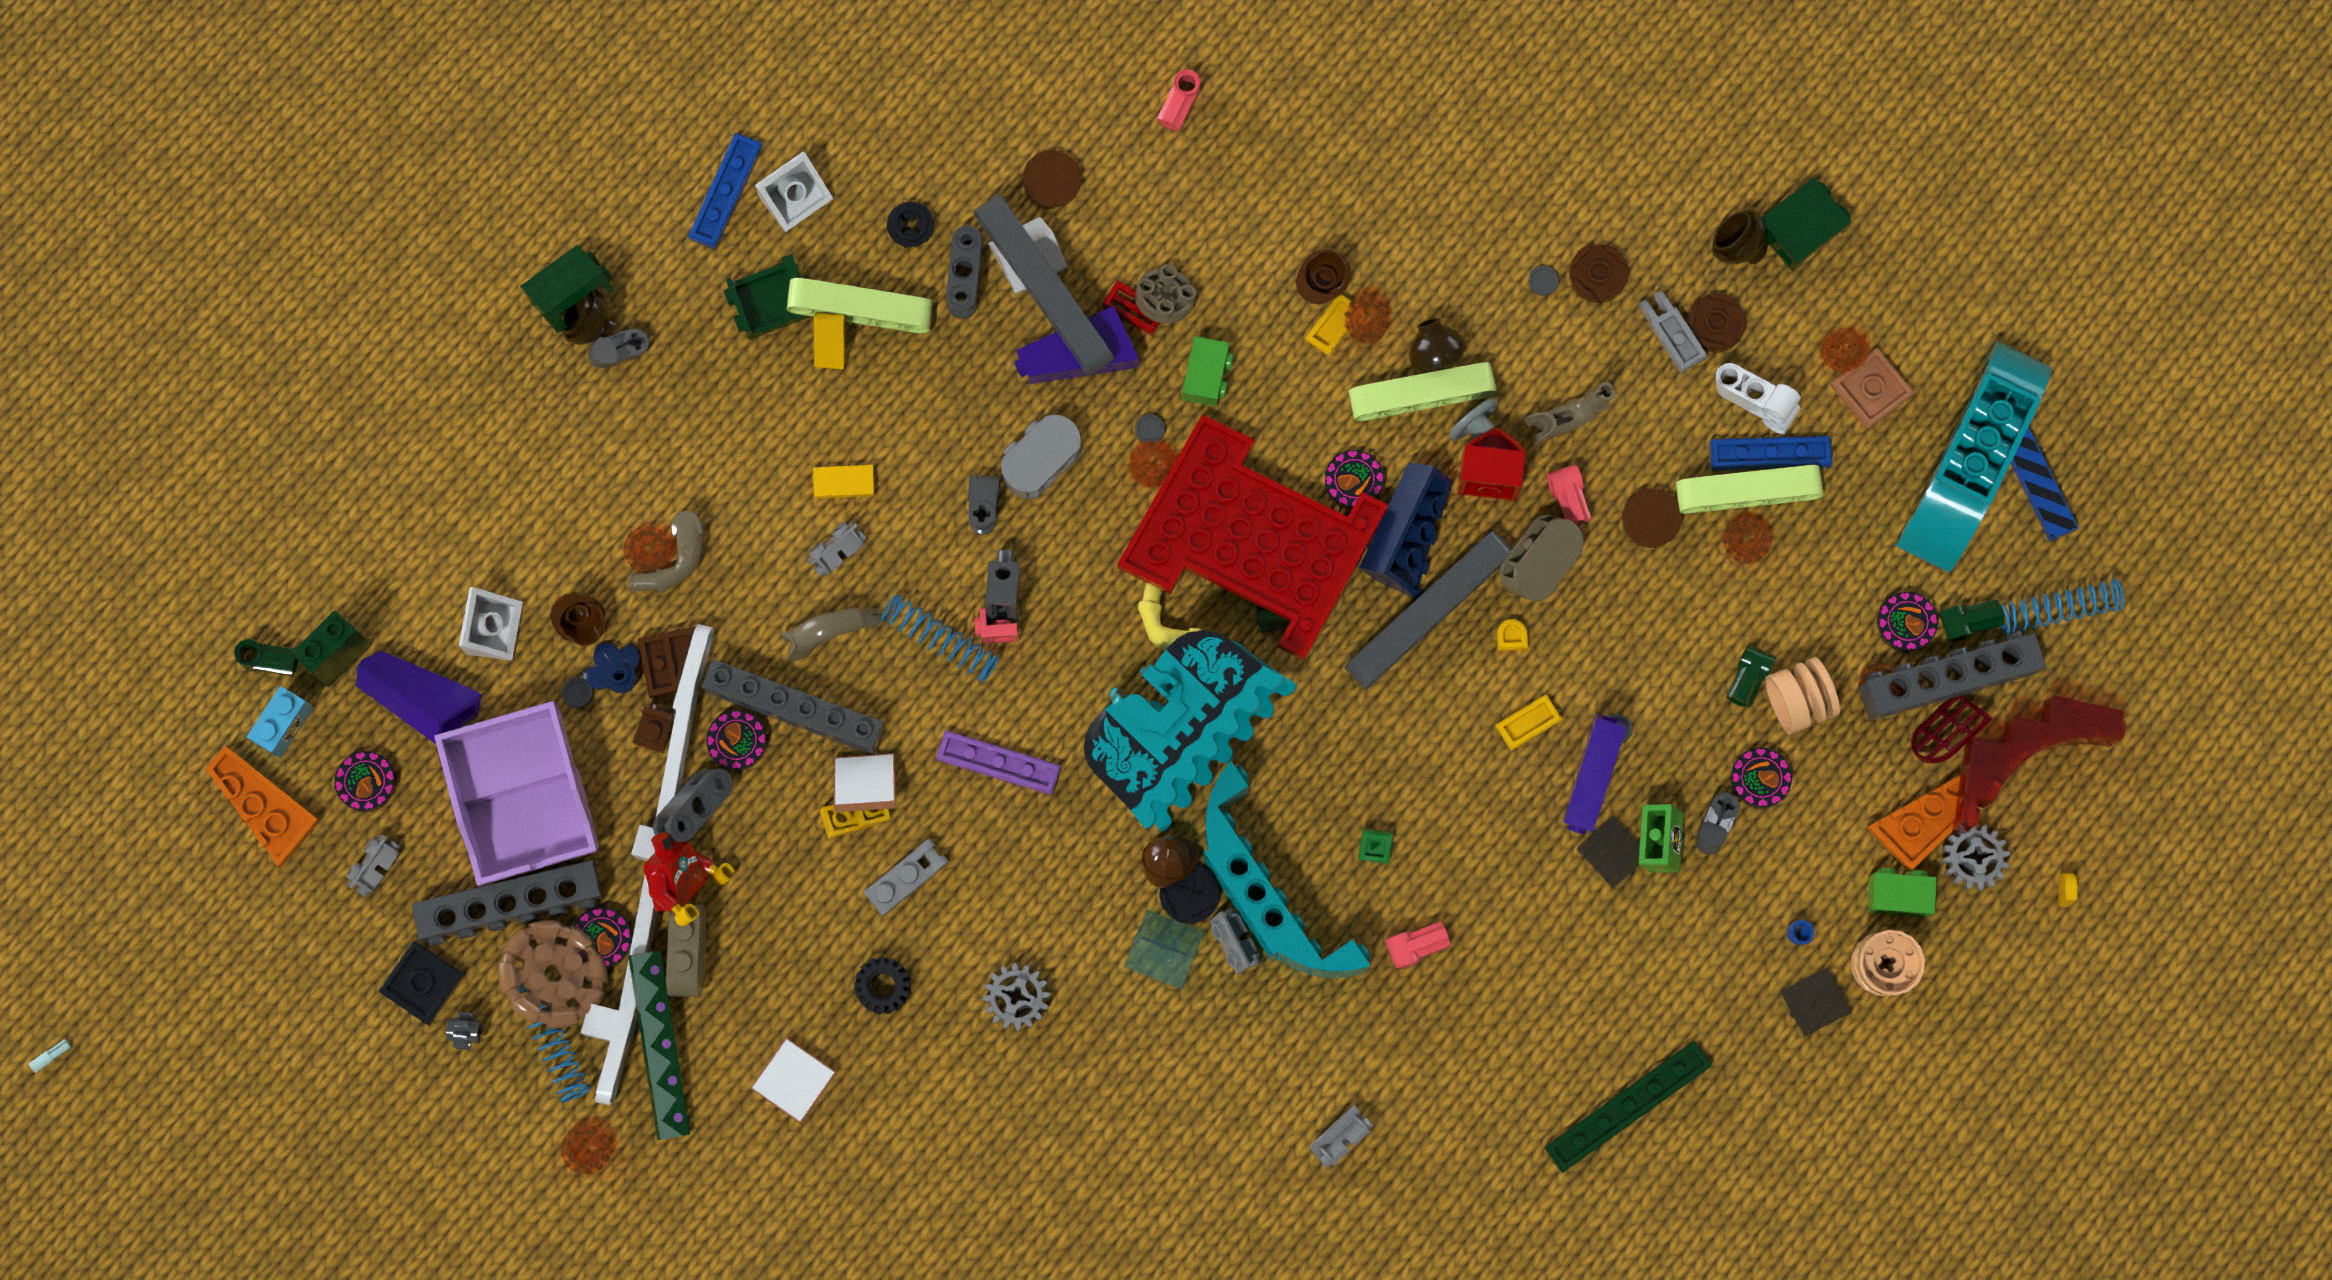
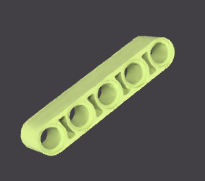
M793 278L789 284L787 311L814 317L815 312L845 315V322L912 333L930 332L933 301L927 298L805 278Z
M1483 362L1361 385L1350 389L1348 393L1354 420L1367 421L1483 399L1495 395L1497 389L1491 363Z
M1818 465L1687 478L1675 483L1679 510L1682 514L1809 501L1824 496Z

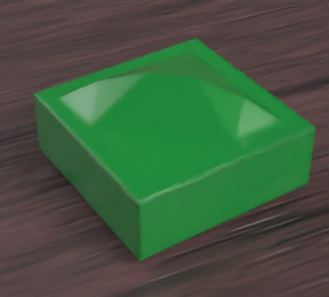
M1362 828L1358 860L1389 864L1393 832Z

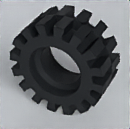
M885 957L873 958L866 965L863 964L860 972H857L856 982H854L856 996L861 1004L870 1012L872 1011L880 1015L881 1013L892 1014L893 1011L900 1010L901 1006L907 1003V998L911 994V980L905 968L894 959H886ZM880 974L891 976L895 982L893 993L885 998L875 996L871 990L873 979Z

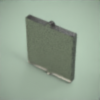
M1614 815L1598 830L1594 829L1592 836L1576 849L1613 889L1629 874L1633 875L1635 868L1639 866L1640 843Z
M1828 967L1780 991L1790 1010L1789 1016L1794 1017L1804 1037L1852 1013L1842 994L1843 988L1837 985Z

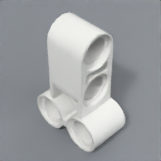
M1726 363L1717 369L1716 390L1720 396L1762 418V422L1772 431L1785 434L1801 409L1797 404L1801 399L1798 392L1784 384L1775 386L1733 363ZM1727 377L1737 380L1732 385H1726L1722 382ZM1752 391H1758L1763 396L1758 399H1752L1748 394Z

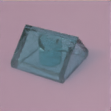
M1147 910L1136 933L1125 968L1182 990L1205 932Z

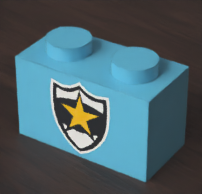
M280 686L247 735V738L281 759L314 707Z

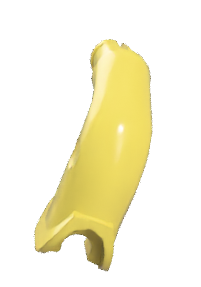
M1146 583L1143 599L1138 603V610L1148 638L1157 648L1165 651L1180 636L1188 632L1202 630L1190 628L1189 631L1170 629L1161 625L1160 615L1162 606L1160 601L1162 590Z

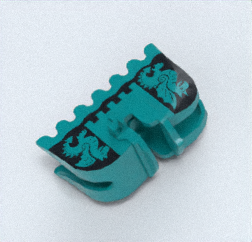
M1208 630L1188 632L1180 636L1164 651L1155 665L1150 664L1148 667L1143 666L1140 669L1142 676L1169 701L1165 706L1156 701H1147L1138 694H1130L1128 696L1114 686L1109 691L1113 703L1094 719L1085 735L1084 754L1088 766L1129 808L1146 829L1151 828L1155 824L1161 832H1167L1172 825V818L1168 813L1169 806L1189 807L1193 802L1189 785L1192 782L1201 786L1209 785L1213 780V773L1209 768V763L1212 760L1228 763L1234 757L1233 750L1229 745L1230 740L1236 737L1242 741H1248L1253 737L1254 728L1250 724V718L1253 715H1257L1266 719L1274 714L1275 709L1270 700L1271 695L1279 693L1283 696H1289L1297 689L1296 683L1271 668L1240 643Z

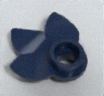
M610 643L598 644L594 651V662L596 665L582 672L585 681L597 690L610 688L616 693L631 691L637 679L635 669L640 663L638 649L632 643L626 645L621 651ZM625 674L623 679L616 680L620 675Z

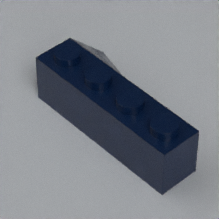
M1409 462L1359 568L1377 582L1414 599H1418L1423 590L1419 588L1422 574L1427 575L1430 564L1426 562L1430 545H1435L1437 537L1435 533L1436 521L1442 518L1452 480L1434 466Z

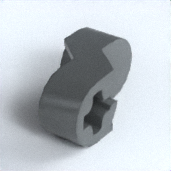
M640 329L621 331L610 337L596 340L589 348L588 359L597 368L616 366L627 360L640 357L648 349L649 338Z
M1720 793L1716 795L1711 803L1695 840L1697 848L1704 854L1713 855L1718 853L1727 838L1740 808L1739 801L1732 794Z

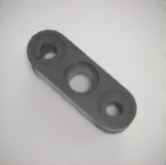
M969 225L962 226L954 232L950 254L946 298L950 313L959 319L971 317L976 312L978 306L983 243L980 232L975 227ZM967 267L972 270L971 275L968 277H960L957 274L962 268Z
M705 769L694 773L655 818L653 823L654 834L668 833L671 842H685L691 839L729 796L733 786L730 774L723 769ZM666 822H667V826H666V827H667V832H666L665 829H664V824H665Z

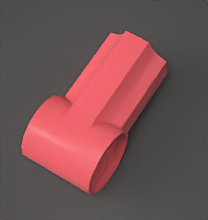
M1186 69L1178 72L1175 76L1172 89L1157 118V122L1161 123L1164 127L1180 132L1194 101L1197 100L1200 94V80L1197 73ZM1183 82H1191L1195 86L1191 91L1187 92L1179 88Z
M1572 465L1548 472L1546 475L1548 486L1553 498L1557 499L1563 519L1570 520L1577 526L1591 521L1592 518L1582 491L1584 486L1578 466Z
M1441 921L1412 933L1407 931L1384 941L1396 970L1421 961L1422 957L1451 946L1448 934Z

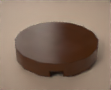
M1057 150L1044 151L1034 155L1027 162L1023 171L1025 193L1035 205L1045 209H1054V207L1068 205L1077 196L1081 187L1080 170L1076 162L1068 154Z
M1609 245L1586 246L1576 254L1571 262L1569 271L1571 286L1578 296L1589 302L1604 303L1612 301L1622 293L1628 282L1627 262L1618 250Z
M1712 293L1693 304L1687 316V325L1705 351L1721 353L1731 350L1740 342L1746 330V316L1735 299L1725 294Z
M1657 488L1642 489L1633 494L1626 502L1621 516L1625 533L1637 545L1646 548L1662 547L1672 541L1678 534L1682 523V513H1680L1679 504L1676 499L1668 492Z

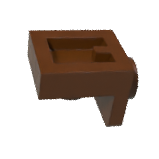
M653 703L651 708L642 706L641 712L643 715L633 744L663 754L674 724V718L668 713L669 709Z

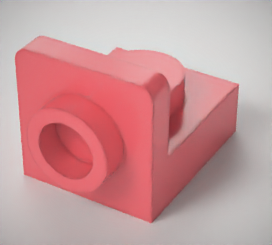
M986 608L979 609L980 617L974 618L975 635H981L983 644L1019 642L1017 623L1011 624V620H996L993 622V625H988Z

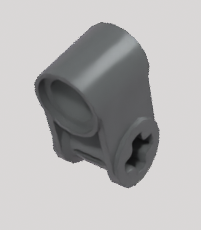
M970 475L968 515L970 527L977 534H989L996 526L997 506L1000 498V477ZM980 514H986L984 522H979Z

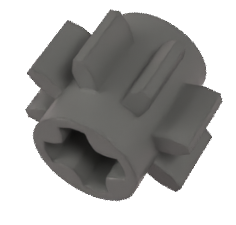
M458 1011L457 1018H449L446 1039L447 1041H454L453 1048L471 1050V1043L479 1044L482 1035V1021L475 1020V1014Z

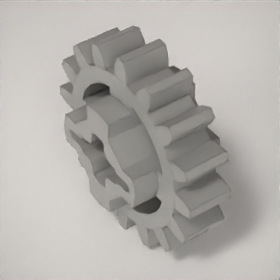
M1970 824L1967 827V832L1960 827L1956 830L1958 837L1950 835L1947 838L1951 846L1945 845L1942 847L1941 851L1947 853L1948 857L1943 858L1941 863L1949 864L1950 867L1945 874H1954L1956 876L1953 881L1955 885L1963 881L1964 890H1969L1974 884L1976 890L1981 891L1983 890L1984 883L1988 888H1991L1995 885L1994 879L2000 881L2004 878L2000 870L2009 868V864L2004 862L2003 858L2008 857L2010 852L2002 851L2001 849L2006 841H1997L1995 839L1998 834L1996 830L1991 834L1986 833L1987 825L1981 826L1976 831L1975 825ZM1966 839L1964 851L1956 853L1959 844ZM1982 840L1985 841L1992 849H1989L1986 845H1984L1982 843ZM1974 853L1975 856L1986 858L1980 860L1979 862H1976L1975 859H1970L1966 857ZM1994 862L1993 869L1985 876L1986 866ZM1959 866H1962L1965 870H1967L1969 872V875L1964 873Z
M1013 963L1012 971L1009 972L1002 966L1001 976L998 977L993 973L990 975L994 984H985L984 986L990 992V995L984 996L983 1001L991 1003L986 1012L987 1014L995 1012L996 1015L993 1018V1022L997 1024L1003 1020V1028L1005 1030H1008L1011 1024H1015L1016 1030L1020 1031L1021 1024L1026 1023L1030 1029L1032 1028L1031 1020L1033 1018L1038 1021L1042 1020L1039 1011L1048 1010L1049 1008L1048 1005L1043 1003V1000L1050 998V993L1042 992V989L1047 986V982L1037 981L1040 976L1038 971L1032 975L1029 974V965H1025L1023 970L1019 971L1017 964ZM1017 977L1015 983L1007 987L1001 985L1007 979ZM1028 981L1036 988L1037 998L1029 995L1027 991ZM1017 990H1021V995L1026 1001H1018L1016 1005H1013L1012 999L1007 994H1015ZM996 997L1005 1001L1007 1005L1005 1013H1002L998 1008ZM1026 1008L1032 1010L1027 1015L1016 1018L1019 1011Z

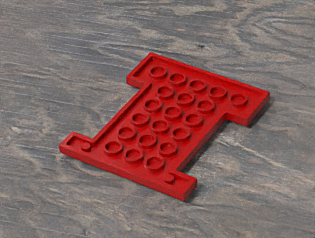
M1201 415L1117 563V568L1169 594L1173 592L1184 570L1192 572L1291 621L1278 644V648L1306 661L1383 520L1389 505L1361 492L1347 517L1244 467L1243 465L1255 445V440L1207 416Z

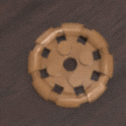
M555 920L534 922L529 924L528 929L524 931L520 929L514 933L501 952L503 956L502 963L498 964L500 988L503 995L506 994L510 999L512 1009L522 1018L533 1024L540 1022L546 1024L548 1028H563L575 1025L577 1020L582 1017L585 1018L586 1013L588 1014L591 1004L600 1005L605 995L602 990L603 986L607 984L608 973L602 953L598 955L593 946L595 942L592 938L574 925L567 927L560 925V921ZM556 937L566 939L564 946L555 944ZM533 939L538 945L534 950L529 945V942ZM582 951L589 960L584 964H582L583 961L581 956L579 955V953ZM515 961L523 963L521 969H517L514 966ZM545 969H555L559 973V981H549L545 976ZM583 980L591 982L590 989L582 988ZM523 984L529 992V994L522 996L520 991L518 990V987L522 986ZM572 1000L575 1008H568L565 1002ZM540 1004L550 1006L549 1011L540 1010Z

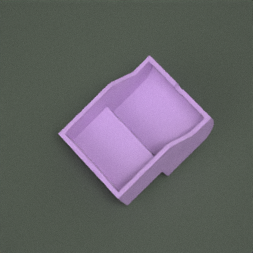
M554 701L434 735L456 822L470 857L477 886H483L491 882L599 851L597 835L579 769L574 764L560 708Z

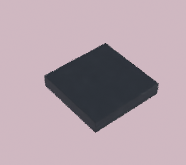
M413 940L378 992L430 1026L463 980L465 974Z

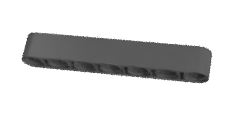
M997 194L973 210L981 226L1084 372L1090 376L1113 361L1114 357L1108 346L1004 199Z
M1496 530L1491 531L1354 656L1344 668L1365 690L1371 687L1501 567V563L1513 548Z

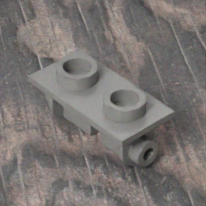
M841 523L832 531L833 537L825 544L822 541L819 542L808 552L811 556L806 559V562L811 565L816 562L817 566L813 569L820 577L825 574L828 576L843 563V560L837 554L840 550L849 558L864 545L863 541L867 539L860 530L857 532L853 531L858 526L856 523Z
M380 834L378 838L374 836L368 842L364 849V852L367 853L360 864L355 862L346 875V878L349 879L346 885L350 888H353L355 884L359 885L355 891L364 897L368 893L372 894L383 878L382 874L374 870L376 866L379 865L388 870L400 854L397 851L401 846L392 840L385 844L384 842L387 837L383 834Z
M1233 908L1225 912L1221 911L1209 921L1214 937L1220 941L1226 953V960L1234 968L1237 975L1241 974L1248 967L1252 968L1261 963L1258 958L1261 955L1251 937L1242 941L1239 938L1240 935L1247 932V929L1238 912L1235 913Z
M1354 1105L1313 1142L1309 1148L1323 1166L1327 1168L1331 1165L1335 1166L1350 1151L1347 1145L1351 1143L1355 1146L1367 1134L1371 1133L1370 1129L1373 1125Z

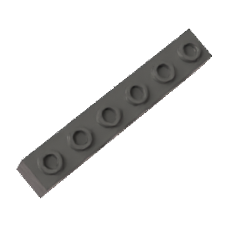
M2023 632L2014 633L2005 637V642L1996 644L1995 640H1989L1977 645L1978 649L1968 652L1967 647L1950 652L1951 657L1940 659V656L1936 655L1922 660L1923 665L1912 667V664L1908 663L1894 668L1895 673L1884 675L1883 671H1879L1866 676L1867 681L1861 684L1858 689L1869 721L2038 674L2047 667L2035 633L2024 636ZM2002 653H2006L2011 657V665L2004 662ZM1975 660L1982 663L1984 673L1979 672L1975 668ZM1947 668L1955 672L1956 681L1951 680L1947 676ZM1918 676H1922L1928 681V689L1919 684ZM1890 684L1898 686L1901 692L1900 696H1896L1891 692Z
M714 659L702 684V689L710 696L870 755L876 754L886 729L882 721Z
M591 860L412 903V909L419 940L424 943L428 942L429 946H436L446 943L448 937L459 935V939L476 936L477 930L489 928V931H499L507 928V923L519 921V924L532 923L538 920L537 916L549 913V917L567 914V909L579 906L580 910L590 909L598 906L597 901L605 899L597 864ZM568 883H575V894L569 898L563 897V887ZM538 890H545V901L542 904L534 905L532 902L533 894ZM514 897L516 900L515 908L510 912H504L502 909L504 900ZM477 905H485V915L481 919H474L472 916L473 909ZM448 912H454L456 915L455 922L451 926L444 927L442 923L443 916Z

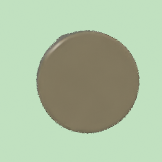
M1165 264L1161 268L1145 273L1140 278L1135 292L1136 304L1140 311L1149 319L1159 323H1175L1184 319L1191 312L1196 296V290L1189 279L1170 264Z

